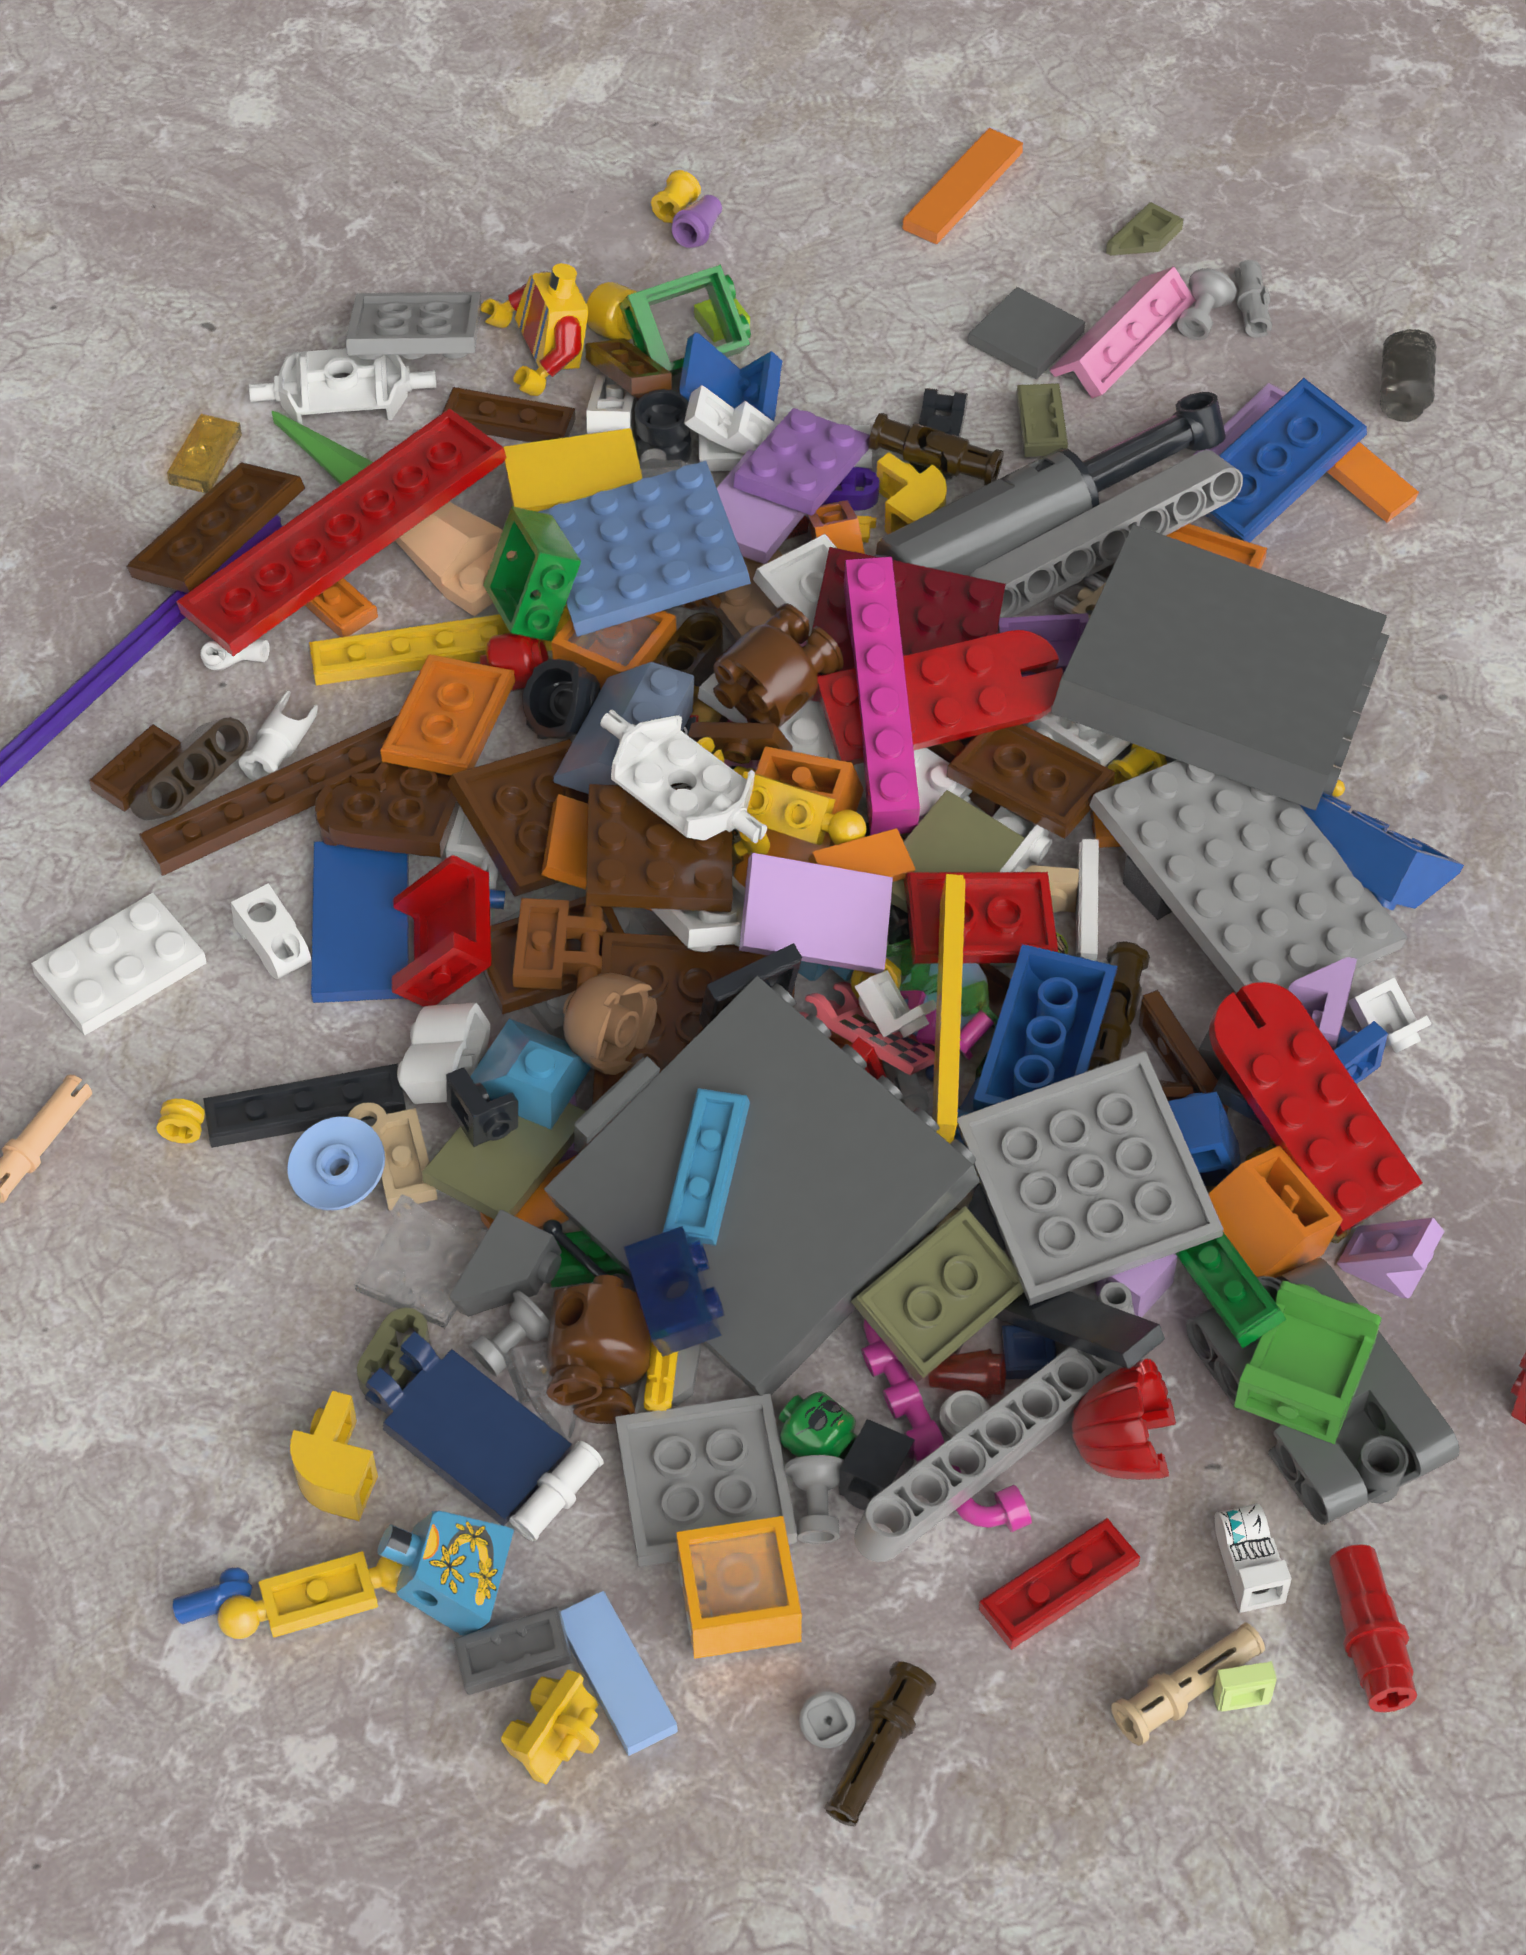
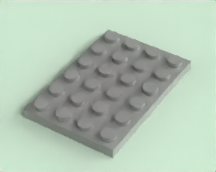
M1179 760L1095 793L1089 805L1236 993L1241 987L1255 982L1274 983L1288 990L1289 985L1295 980L1346 957L1357 959L1355 969L1402 949L1408 938L1370 890L1363 887L1361 882L1353 876L1337 850L1299 804Z

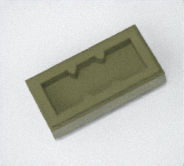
M1060 384L1017 385L1016 397L1024 457L1046 456L1060 448L1068 449Z

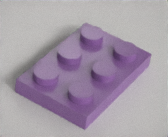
M793 408L735 472L733 488L812 516L869 450L870 435L855 430L851 426L838 424L815 416L809 411Z

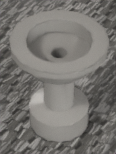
M1201 268L1194 271L1189 278V287L1197 302L1194 308H1188L1182 312L1177 323L1179 331L1192 340H1204L1208 337L1213 327V321L1209 316L1211 309L1231 304L1237 292L1234 283L1228 276L1220 271Z
M519 1290L513 1293L514 1303L509 1310L513 1321L492 1340L481 1335L469 1345L479 1362L494 1376H497L508 1366L504 1355L526 1336L534 1341L548 1338L550 1321L537 1305Z
M810 1455L795 1458L785 1464L786 1474L793 1478L794 1484L798 1488L807 1491V1516L797 1520V1539L799 1541L810 1544H824L834 1542L840 1538L839 1519L828 1515V1490L835 1488L840 1483L839 1475L840 1468L844 1462L843 1459L827 1455Z

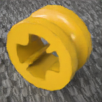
M177 1098L169 1099L162 1104L160 1110L161 1118H159L156 1128L163 1138L184 1144L193 1143L200 1138L202 1131L200 1125L205 1118L204 1109L200 1105L190 1100Z

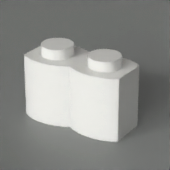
M477 1002L425 1006L418 1014L416 1022L413 1023L410 1031L412 1045L408 1048L397 1070L398 1082L413 1104L447 1102L446 1074L464 1067L471 1076L478 1066V1062L484 1056L488 1046L490 1022Z

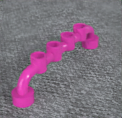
M864 1319L863 1327L870 1345L861 1348L863 1358L873 1377L882 1373L886 1375L891 1387L882 1391L884 1399L894 1419L903 1415L907 1416L913 1429L904 1432V1435L915 1439L914 1459L920 1461L945 1443L937 1424L927 1412L916 1383L909 1377L904 1365ZM951 1465L954 1470L962 1473L958 1466ZM1015 1484L994 1493L995 1505L981 1506L971 1497L956 1509V1512L963 1520L978 1527L991 1528L1006 1524L1008 1529L1014 1532L1032 1524L1028 1507Z

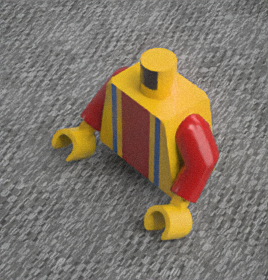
M565 263L554 265L552 272L543 271L532 274L525 285L508 295L509 300L501 303L490 298L485 300L480 307L481 312L492 315L485 320V323L497 328L507 327L512 320L513 312L516 311L515 321L538 365V369L535 371L527 366H522L515 372L513 381L520 385V391L530 396H539L543 393L548 375L554 377L562 369L580 368L588 320V306L575 283L577 271L574 267Z

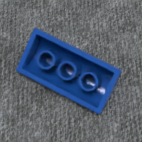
M1022 944L973 1098L974 1112L1088 1071L1116 976L1117 966Z

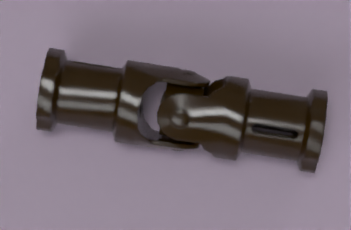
M882 412L877 415L874 421L868 447L871 450L885 449L903 455V460L928 468L934 465L938 470L957 477L961 473L983 480L985 486L997 480L1004 457L1003 450L995 449L992 452L970 445L969 440L966 438L949 435L918 423L910 426L888 419V414Z
M1127 941L1116 942L1108 948L1106 959L1109 964L1117 966V972L1088 1071L1102 1067L1103 1064L1105 1066L1119 1061L1123 1048L1130 1042L1132 1033L1130 1025H1132L1136 1016L1142 993L1139 981L1142 971L1148 968L1150 960L1148 951L1136 943Z

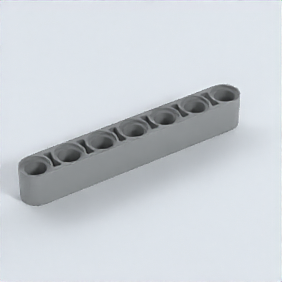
M1201 451L981 566L972 572L970 576L1005 583L1000 618L1013 617L1115 563L1133 524L1166 536L1233 500L1242 488L1243 476L1239 470L1213 451Z
M1069 1347L876 1495L867 1505L855 1530V1546L860 1554L875 1562H887L896 1557L1071 1420L1077 1405L1089 1389L1122 1366ZM1062 1382L1069 1384L1073 1389L1066 1387ZM1025 1409L1033 1411L1038 1417L1029 1414ZM989 1437L997 1439L1003 1445L995 1444ZM951 1465L962 1468L966 1474L957 1472ZM913 1494L925 1497L930 1503L919 1501ZM875 1523L886 1525L891 1529L892 1533L881 1531Z

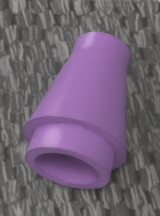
M705 195L699 201L676 213L672 225V234L675 240L687 248H694L705 244L717 217L722 212L721 202L713 195Z

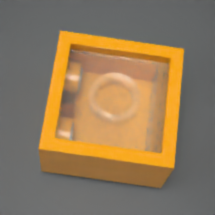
M783 1516L676 1532L679 1576L683 1589L694 1659L802 1642V1612Z

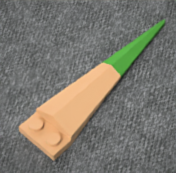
M272 411L274 423L318 462L340 485L373 463L367 458L276 411ZM448 502L395 540L443 596L475 617L493 603L483 584L503 529ZM508 552L507 557H514L516 552Z

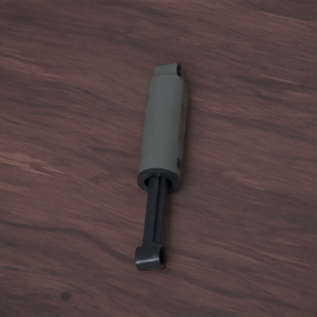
M1198 392L1185 396L1175 404L1176 412L1172 417L1083 462L1071 450L1060 448L884 536L878 541L876 555L873 556L881 558L892 557V560L970 576L972 572L981 566L1100 505L1098 492L1185 448L1201 451L1221 444L1225 440L1226 434L1218 396L1211 392Z

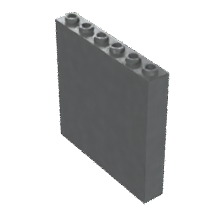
M1133 524L1061 678L1051 714L1316 811L1322 793L1332 796L1341 769L1333 765L1342 768L1351 741L1348 740H1352L1361 717L1359 713L1363 710L1389 639V635L1381 633L1387 615Z
M758 976L544 1190L554 1205L626 1273L634 1278L672 1316L679 1318L681 1324L757 1396H763L764 1394L772 1395L856 1309L851 1301L917 1247L980 1181L973 1165L976 1158L968 1148L956 1139L949 1144L937 1133L940 1127L927 1112L920 1107H917L914 1111L910 1110L900 1101L903 1098V1094L889 1079L881 1075L876 1080L864 1069L867 1063L859 1053L847 1044L842 1049L829 1039L832 1033L819 1018L812 1013L805 1018L794 1008L797 1004L795 999L781 985L775 983L770 987ZM698 1088L746 1095L750 1101L716 1246L667 1238L663 1233Z

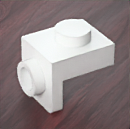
M888 970L874 975L855 986L860 995L859 1004L863 1013L869 1020L876 1023L883 1037L899 1030L903 1038L917 1032L929 1024L925 1015L936 1010L937 1004L934 999L910 1010Z
M1395 977L1348 1001L1361 1028L1364 1029L1375 1021L1388 1033L1385 1048L1391 1045L1395 1053L1421 1041L1417 1031L1431 1025L1428 1016L1419 1020L1416 1019Z

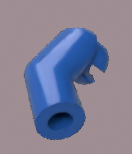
M239 1567L228 1568L221 1573L219 1578L220 1584L174 1598L173 1611L177 1621L180 1624H185L218 1613L220 1606L232 1596L244 1595L250 1597L253 1587L248 1583L249 1575L246 1570Z

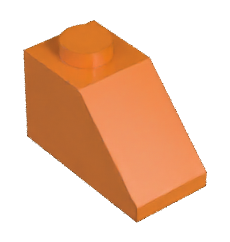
M848 500L822 505L812 516L806 514L812 540L825 534L838 549L865 554L858 517Z

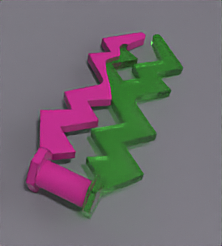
M907 939L888 945L886 958L901 955V975L911 974L910 982L901 984L899 991L904 1000L908 999V1007L912 1010L924 1004L926 995L937 992L938 974L929 976L931 964H913L911 941ZM985 980L962 988L961 1015L967 1017L975 1014L960 1030V1053L968 1060L973 1057L969 1049L992 1025L996 1027L999 1019L989 1008L988 984ZM936 1010L925 1015L929 1024L918 1030L916 1036L918 1042L935 1044Z

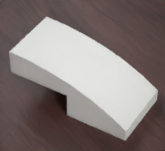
M703 385L691 393L684 420L686 426L700 435L743 454L748 450L755 451L777 426L775 422L748 402L744 401L734 409Z

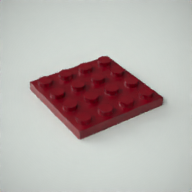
M829 547L812 629L818 626L834 639L844 661L843 668L840 671L855 668L844 594L845 562L852 559L881 557ZM892 560L903 656L997 634L1005 583ZM818 673L817 677L823 676V674ZM816 691L811 701L821 702L818 691Z

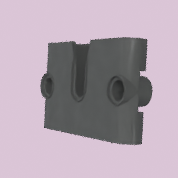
M1322 1258L1313 1259L1278 1276L1277 1279L1269 1276L1257 1277L1275 1302L1281 1282L1287 1281L1295 1285L1304 1284L1311 1286L1319 1291L1320 1294L1344 1303L1359 1304L1333 1268ZM1211 1308L1188 1319L1186 1331L1195 1352L1231 1403L1235 1405L1240 1378L1246 1364H1250L1261 1337L1242 1349L1214 1308ZM1378 1330L1375 1345L1335 1445L1281 1424L1274 1431V1435L1278 1440L1277 1444L1269 1450L1268 1455L1313 1518L1320 1524L1326 1525L1370 1502L1382 1504L1391 1501L1396 1497L1401 1486L1457 1459L1460 1448L1450 1425ZM1377 1466L1384 1468L1389 1473H1380L1378 1471H1375L1372 1467Z

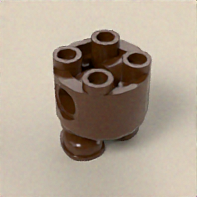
M788 603L782 604L778 607L773 617L762 625L752 627L716 658L713 668L718 684L713 688V692L724 707L728 709L735 707L747 719L748 723H775L780 728L813 699L818 689V673L827 675L839 672L843 668L842 653L834 639L820 627L815 626L809 636L810 625L807 617L793 605ZM807 640V643H806L805 646L801 647V646L799 645V644L804 643V642Z
M612 1275L597 1276L594 1278L593 1284L556 1289L553 1293L546 1351L550 1367L549 1375L552 1377L551 1382L547 1386V1396L560 1405H574L573 1413L580 1419L590 1423L616 1424L615 1417L635 1414V1407L630 1394L621 1388L641 1380L649 1368L656 1309L655 1303L630 1289L624 1288V1281Z

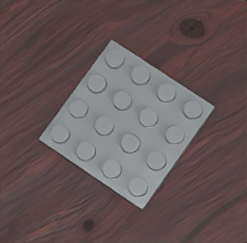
M1146 1051L957 1118V1128L965 1147L976 1158V1161L973 1163L1029 1305L1223 1236L1222 1224Z

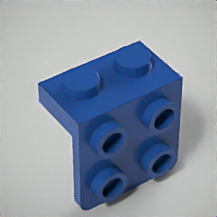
M694 333L687 338L679 390L681 395L689 402L691 393L703 385L734 409L746 401L774 422L783 360L770 351L740 369L702 335Z

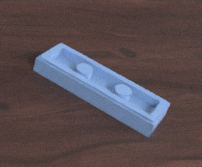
M602 1591L560 1611L569 1647L627 1755L630 1756L677 1733V1723L605 1592Z

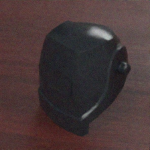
M547 659V661L533 669V674L528 679L523 691L522 701L523 711L527 718L526 725L537 734L538 739H565L577 735L601 691L600 683L596 676L587 672L585 667L576 662L562 659Z

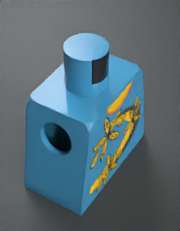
M432 1511L415 1525L412 1533L390 1524L381 1537L378 1555L402 1564L396 1586L398 1597L464 1636L477 1632L490 1622L514 1529L443 1511Z

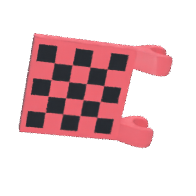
M838 982L833 986V989L843 993L845 997L843 1006L838 1005L836 1001L827 1000L826 997L818 993L806 995L805 1001L815 1005L817 1009L816 1017L828 1029L852 1043L860 1037L874 1047L878 1058L911 1076L934 1064L935 1044L920 1043L913 1034L903 1038L900 1030L883 1037L876 1023L869 1020L863 1013L850 983ZM799 1012L805 1018L808 1016L806 1012Z

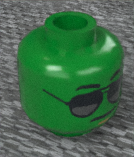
M822 1391L812 1393L805 1399L796 1395L789 1401L779 1416V1420L784 1423L780 1434V1442L797 1458L810 1455H827L844 1460L857 1438V1435L854 1433L856 1420L853 1415Z

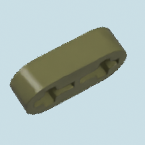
M400 1308L389 1313L364 1351L357 1365L359 1386L364 1395L369 1391L366 1387V1382L372 1377L371 1373H375L379 1368L384 1370L388 1362L391 1377L402 1390L404 1389L412 1372L399 1363V1358L404 1354L400 1348L410 1335H406L398 1347L396 1331L405 1333L409 1327L414 1328L417 1334L428 1343L430 1342L427 1320L416 1309Z

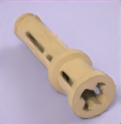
M1245 1622L1231 1634L1201 1652L1170 1675L1165 1673L1155 1674L1148 1679V1686L1128 1700L1121 1698L1112 1703V1714L1118 1727L1133 1744L1143 1745L1149 1740V1733L1169 1719L1176 1721L1185 1716L1188 1703L1215 1685L1218 1670L1243 1666L1255 1656L1262 1654L1265 1651V1645L1261 1636L1253 1626ZM1222 1657H1227L1218 1664H1216L1214 1667L1203 1673L1202 1675H1199V1673H1201L1203 1670H1205L1206 1668L1220 1660ZM1150 1707H1153L1152 1709L1144 1713L1145 1710H1147Z

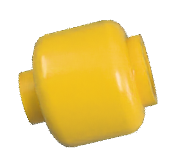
M605 282L598 285L591 292L586 302L588 306L587 324L589 328L610 340L624 338L628 341L632 339L620 304L628 295L636 293V291L616 282Z

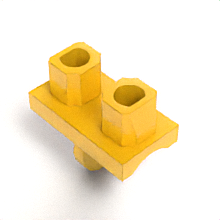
M567 1669L560 1680L541 1676L532 1689L530 1703L535 1711L538 1712L537 1716L531 1724L519 1719L511 1721L501 1736V1741L509 1754L524 1764L533 1780L547 1785L562 1760L568 1762L576 1749L590 1754L594 1752L600 1742L597 1734L591 1729V1726L598 1717L595 1709L599 1704L584 1688L582 1675L575 1671Z

